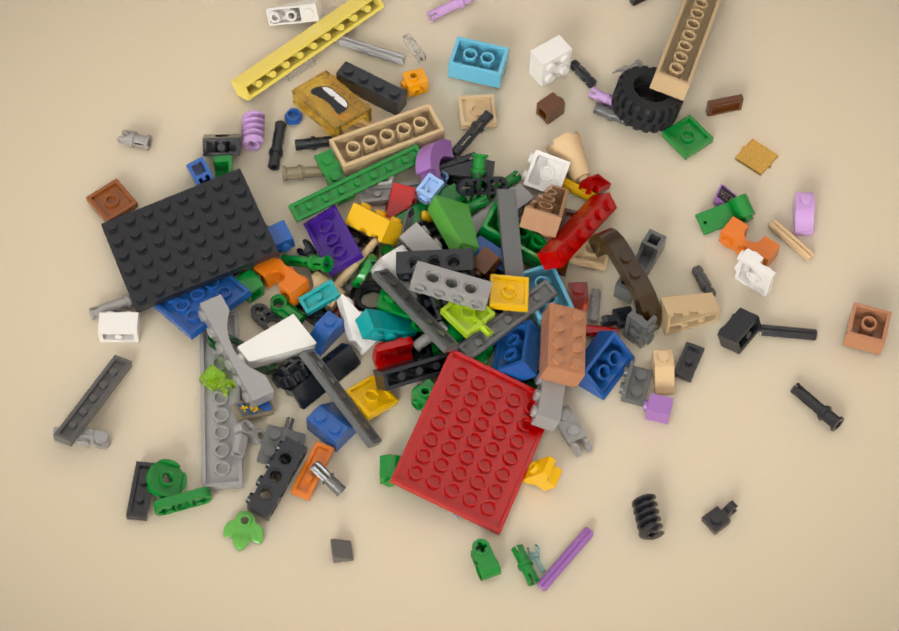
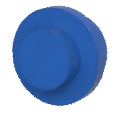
M291 108L285 113V121L289 125H298L303 120V115L297 108Z

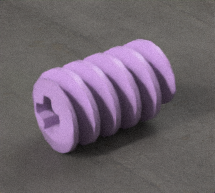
M248 111L242 116L241 146L248 151H258L264 143L265 115L260 111Z

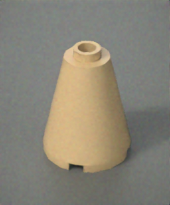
M575 131V134L567 132L554 139L551 147L547 146L546 150L550 155L571 162L567 174L575 183H580L591 175L578 131Z

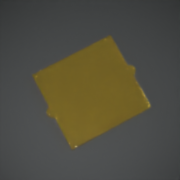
M751 139L745 147H742L735 160L761 176L768 168H771L778 155L754 139Z

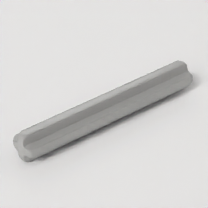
M346 36L339 38L340 46L401 65L404 64V54Z

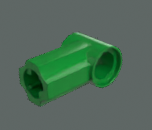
M275 294L271 297L270 310L279 318L284 320L294 314L300 323L303 324L306 315L290 304L284 295Z

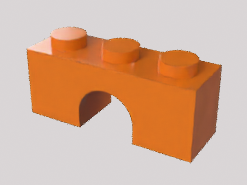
M733 216L721 230L719 242L723 246L737 252L738 255L747 248L756 251L764 257L762 264L769 266L778 256L780 245L766 236L759 242L748 241L745 237L749 226Z
M274 257L253 267L255 274H259L263 284L269 289L275 284L280 283L278 284L280 293L293 306L300 302L299 297L310 291L309 280L304 275H299L293 267L285 265L280 258Z

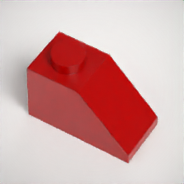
M393 182L385 209L386 216L391 218V216H395L409 208L412 202L415 203L417 198L416 188Z

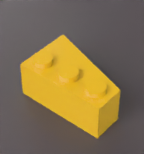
M361 202V204L353 203L345 221L346 224L367 233L368 236L377 238L382 243L397 246L398 238L402 234L403 224L401 219L395 216L389 218L386 216L387 213L380 209L374 211L371 209L372 205Z

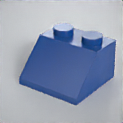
M334 402L319 405L306 418L307 430L326 445L334 447L335 452H338L356 433Z

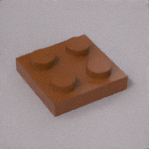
M117 178L86 197L88 204L104 222L125 215L138 207V202Z

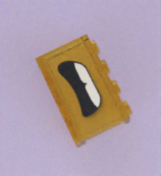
M327 70L292 89L293 103L333 138L343 135V130L363 118L367 122L372 121V109L369 104H365L357 94L351 92L345 84L338 81Z

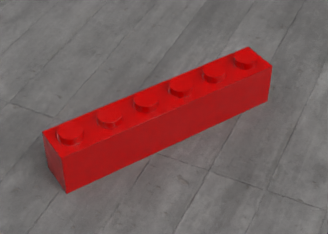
M610 192L592 195L557 232L556 238L552 237L537 253L545 270L562 268L617 209Z

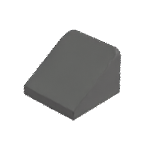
M330 539L333 563L353 561L351 541Z

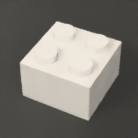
M558 35L531 50L529 74L541 87L552 83L560 76L566 75L570 71L572 48Z

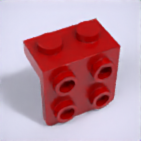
M400 337L394 341L380 342L375 345L372 359L376 369L413 359L411 351L414 342L412 338Z

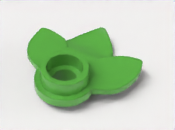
M249 511L238 513L235 520L229 521L223 530V536L232 537L233 544L238 551L243 550L250 543V540L256 544H262L264 537L262 527L255 523V517ZM244 517L249 519L247 524H242L241 522Z

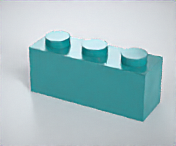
M365 309L355 319L362 339L390 342L400 337L413 338L417 334L416 330L411 326V319L386 311Z

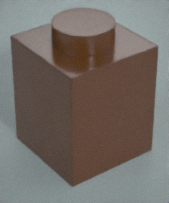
M552 92L537 102L536 114L546 124H550L564 114L565 102L560 96Z
M486 246L475 257V275L479 278L483 276L488 280L490 275L502 264L499 256Z

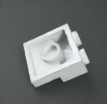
M536 150L535 153L531 152L528 163H530L529 170H524L521 178L524 181L523 185L542 192L551 184L562 187L571 162Z
M749 248L745 251L742 250L737 257L739 262L734 268L736 270L734 278L762 296L767 297L771 291L776 272L762 264L764 257L758 252L752 251Z

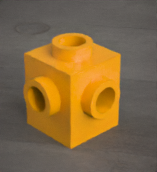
M422 67L402 73L400 85L402 89L407 91V96L412 97L428 92L429 81Z

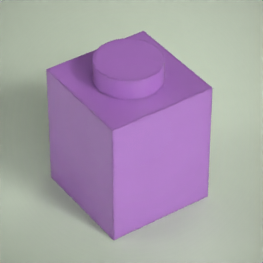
M651 393L649 400L645 399L643 411L646 412L645 419L668 424L674 398Z

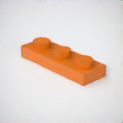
M318 441L315 442L291 489V494L310 501L320 481V478L310 468L316 461H320L327 467L334 453V447Z

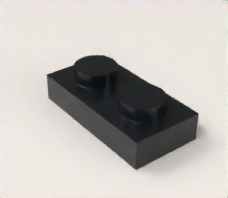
M686 342L674 369L675 377L691 383L705 348Z

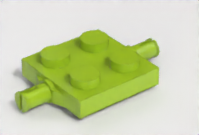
M448 302L447 305L440 309V314L466 339L480 330L487 338L494 333L486 324L495 317V312L487 305L485 311H480Z

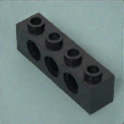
M473 248L396 252V275L403 282H411L414 273L412 268L417 264V261L431 265L439 263V267L475 277V253ZM452 263H459L455 268L450 267Z
M287 436L284 441H279L275 449L277 453L274 459L271 457L265 467L267 469L265 475L259 476L255 484L258 486L254 493L251 492L245 502L248 504V511L267 521L273 515L308 452V447ZM282 457H289L291 462L289 464H282L280 459ZM273 474H279L281 479L278 482H273L270 477ZM268 491L272 495L269 499H262L260 497L261 493Z

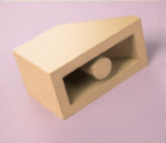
M672 349L653 350L650 363L651 370H653L654 392L657 395L674 394L675 375Z

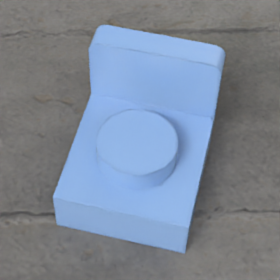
M428 173L416 188L418 200L425 205H430L434 196L445 186L444 181Z

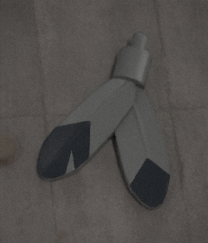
M412 207L405 214L402 234L413 224L415 213ZM424 220L417 222L420 226H426L427 224ZM400 237L398 238L397 247L402 244Z

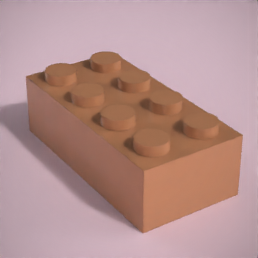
M550 302L543 312L541 319L539 379L576 388L585 376L586 311Z

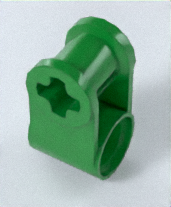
M485 539L475 540L472 544L471 558L479 579L484 581L500 575L501 568L489 542Z

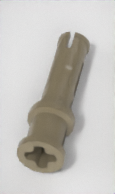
M301 164L297 165V167L282 166L283 182L294 179L302 181L304 178L323 177L318 166L303 167Z

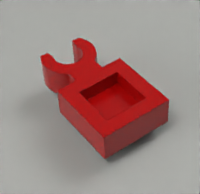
M596 174L581 181L579 189H586V195L591 194L592 191L600 193L609 190L611 183L599 174Z

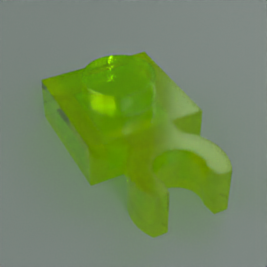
M212 364L199 377L200 383L214 392L220 388L221 393L225 396L229 395V391L225 389L227 386L235 388L234 381L226 379V373Z

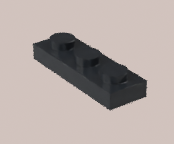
M136 461L126 512L127 519L147 521L152 494L147 490L146 473L154 463Z

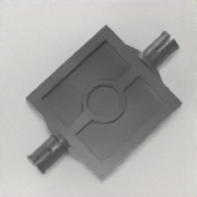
M287 417L284 427L267 425L257 456V462L267 464L271 457L274 459L277 453L275 451L276 446L280 440L284 441L286 436L304 445L306 434L292 430L295 421L293 418L290 421V417ZM282 457L280 462L282 464H289L291 459L289 457ZM277 474L272 475L273 480H276Z

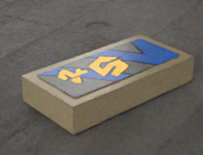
M271 400L254 408H251L250 404H246L245 401L233 403L231 406L238 422L274 415L276 412Z

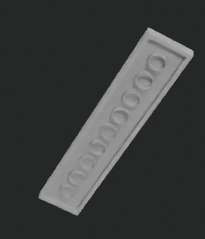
M229 312L228 334L239 339L238 312ZM206 329L200 334L202 487H209L210 490L243 488L242 458L230 455L234 435H236L233 427L238 422L231 406L233 403L241 401L240 386L237 387L235 385L232 371L227 370L223 354H219L217 350L208 346V333ZM232 344L233 349L236 351L238 346Z

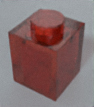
M568 282L567 293L574 308L587 310L589 299L587 282Z

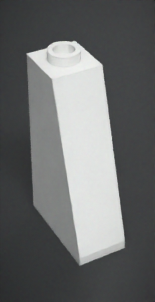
M292 314L239 345L236 353L249 367L257 368L289 358L300 357L299 354L302 351L315 349L317 343L296 316Z

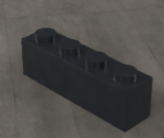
M347 61L336 72L337 87L394 115L400 114L407 104L406 90Z
M440 350L373 370L377 389L388 391L438 376L449 352L443 353Z

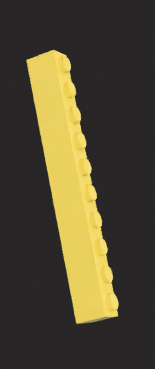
M347 1L233 79L231 83L237 96L248 101L383 9L382 1Z

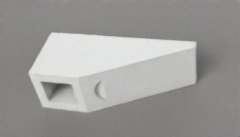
M301 0L266 8L269 26L319 21L325 15L322 0Z
M342 294L337 299V305L344 323L347 339L362 356L377 341L362 339L355 321L362 311H358L353 301Z

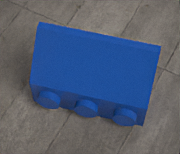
M531 319L522 322L496 342L492 368L520 382L537 376L541 331Z
M599 331L585 349V376L578 386L601 400H605L622 377L625 366H630L631 360L635 359L634 355L615 331Z

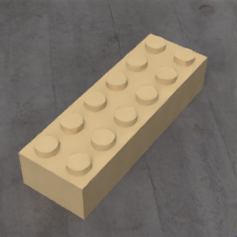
M430 103L329 139V148L332 149L345 177H348L415 144L420 149L424 145L444 139L445 130Z

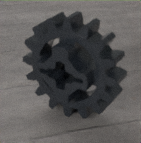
M296 357L289 358L275 369L276 372L272 374L273 377L271 379L277 388L294 387L309 376L308 372H310V369L301 357L298 359Z

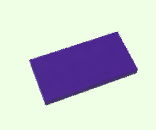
M335 205L303 224L320 257L325 255L332 257L333 268L329 272L332 277L364 258Z

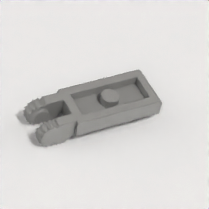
M569 405L563 406L557 428L568 447H571L576 457L582 455L581 449L577 444L579 442L583 444L587 452H591L593 450L592 445Z
M54 427L53 435L59 427ZM85 429L74 444L80 446L95 445L97 448L102 449L109 448L111 441L106 431Z

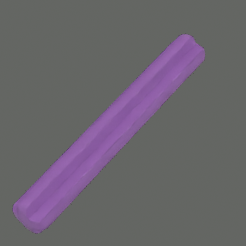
M585 527L537 583L541 590L546 591L593 537L594 532L590 528Z

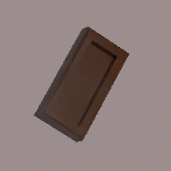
M742 94L709 100L707 101L705 112L707 116L741 110L744 98Z

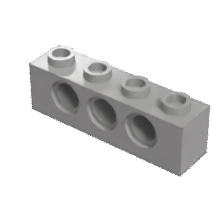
M417 261L409 290L432 296L436 299L453 302L457 305L467 306L474 310L485 311L493 282Z

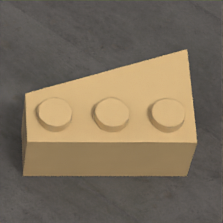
M712 292L661 297L659 303L662 315L661 328L665 336L716 322L719 320L721 312Z

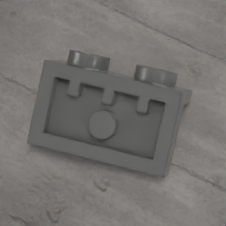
M632 310L627 315L623 336L640 349L645 344L649 345L654 339L653 333L657 328V316L653 315L646 321L642 315Z
M631 360L630 366H625L623 377H626V380L621 382L619 393L622 394L621 401L643 407L653 370L634 366L635 361Z

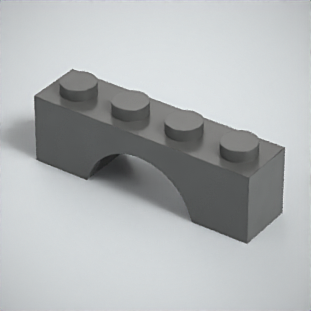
M649 229L642 240L636 255L647 276L663 252L667 238L652 229ZM619 277L615 284L613 296L631 304L633 298L623 280Z

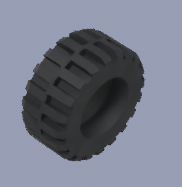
M645 65L641 67L635 66L632 69L629 68L620 75L611 99L612 108L620 121L623 120L626 126H631L636 131L642 130L643 133L662 132L674 124L684 101L649 88L657 68H650ZM642 97L649 98V99L653 100L654 102L647 101V100L643 99Z

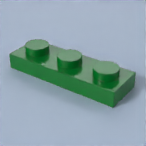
M332 149L314 156L328 186L346 178ZM355 195L337 203V205L339 206L355 199Z

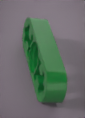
M201 487L158 499L153 503L156 515L164 516L207 504L212 501L213 497L209 487Z

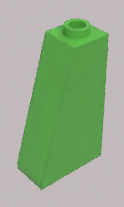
M435 195L427 210L448 248H473L474 253H476L479 246L469 205Z

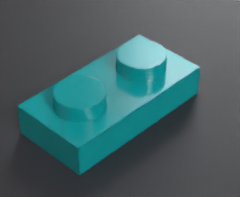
M332 279L298 299L309 316L337 300L341 295Z

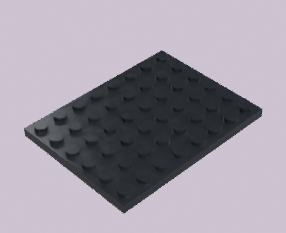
M240 168L101 224L133 306L138 313L279 256L277 247Z

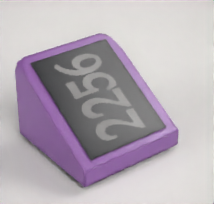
M721 184L715 195L713 205L719 206L737 197V195Z

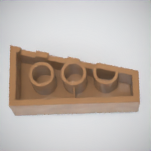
M551 184L544 190L542 195H538L537 200H533L530 205L525 206L519 227L541 233L542 236L547 238H556L569 189Z

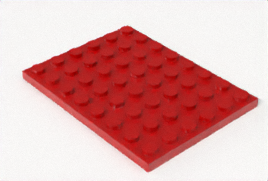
M457 350L449 352L389 482L499 535L545 430L531 425L532 416H530V411L535 404L533 394L536 389Z

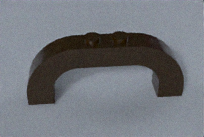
M608 228L592 235L588 243L597 258L605 254L608 255L633 298L636 313L642 315L646 321L653 315L657 316V328L655 330L660 329L662 315L656 292L625 238L614 228Z

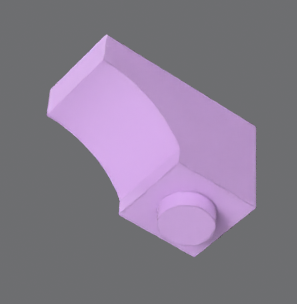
M795 192L792 203L794 235L813 236L814 193Z

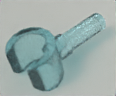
M534 544L536 552H531L528 547L527 555L529 559L536 562L541 574L546 571L539 558L540 549L537 544Z

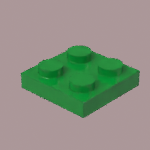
M690 114L662 132V137L685 160L711 144L714 139Z

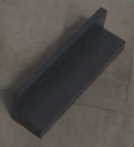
M344 343L338 345L322 358L338 382L361 364L351 345ZM311 371L308 372L309 376L300 381L296 386L290 388L286 386L283 389L288 396L295 398L301 409L308 407L326 392Z

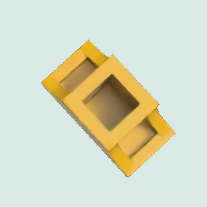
M548 456L531 462L522 482L538 486L546 491L556 487L562 470L554 464L556 460Z

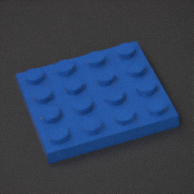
M230 275L153 308L193 340L207 328L206 323L201 322L198 316L200 303L221 294L229 310L232 311L252 296L247 287Z

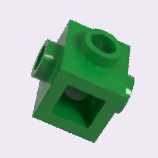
M427 379L421 385H416L411 392V404L416 410L421 412L434 386L430 379Z

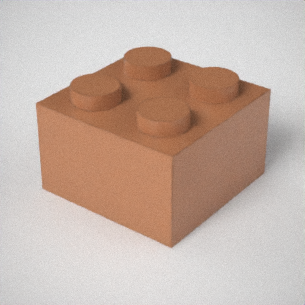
M854 302L849 315L843 346L881 355L892 312Z

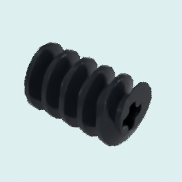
M655 494L641 495L632 501L633 513L636 516L635 521L639 530L638 534L644 540H654L664 535V531H658L663 528V524L658 523L661 521V517L657 516L660 512L656 508L658 503L653 501L656 499Z

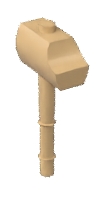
M373 238L361 251L364 258L346 268L333 282L340 295L343 294L345 297H348L341 287L378 245L379 241L376 238ZM316 271L311 276L313 281L312 290L329 279ZM337 300L326 305L332 312H336L339 309Z

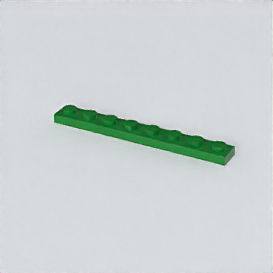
M415 144L289 204L288 208L296 223L416 166V157L420 149Z

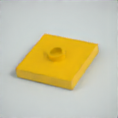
M491 274L490 282H493L489 294V308L528 312L529 277Z
M374 374L345 390L368 421L396 406L399 402L390 390L383 391L377 389Z

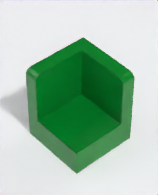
M232 155L213 156L215 178L233 171Z

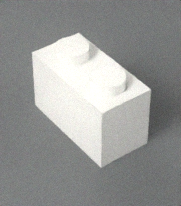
M99 312L98 335L100 342H139L140 318L138 312Z

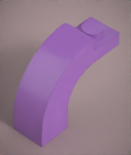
M440 139L420 148L416 157V174L421 175V181L424 180L428 173L441 180L440 162L454 158L451 141Z

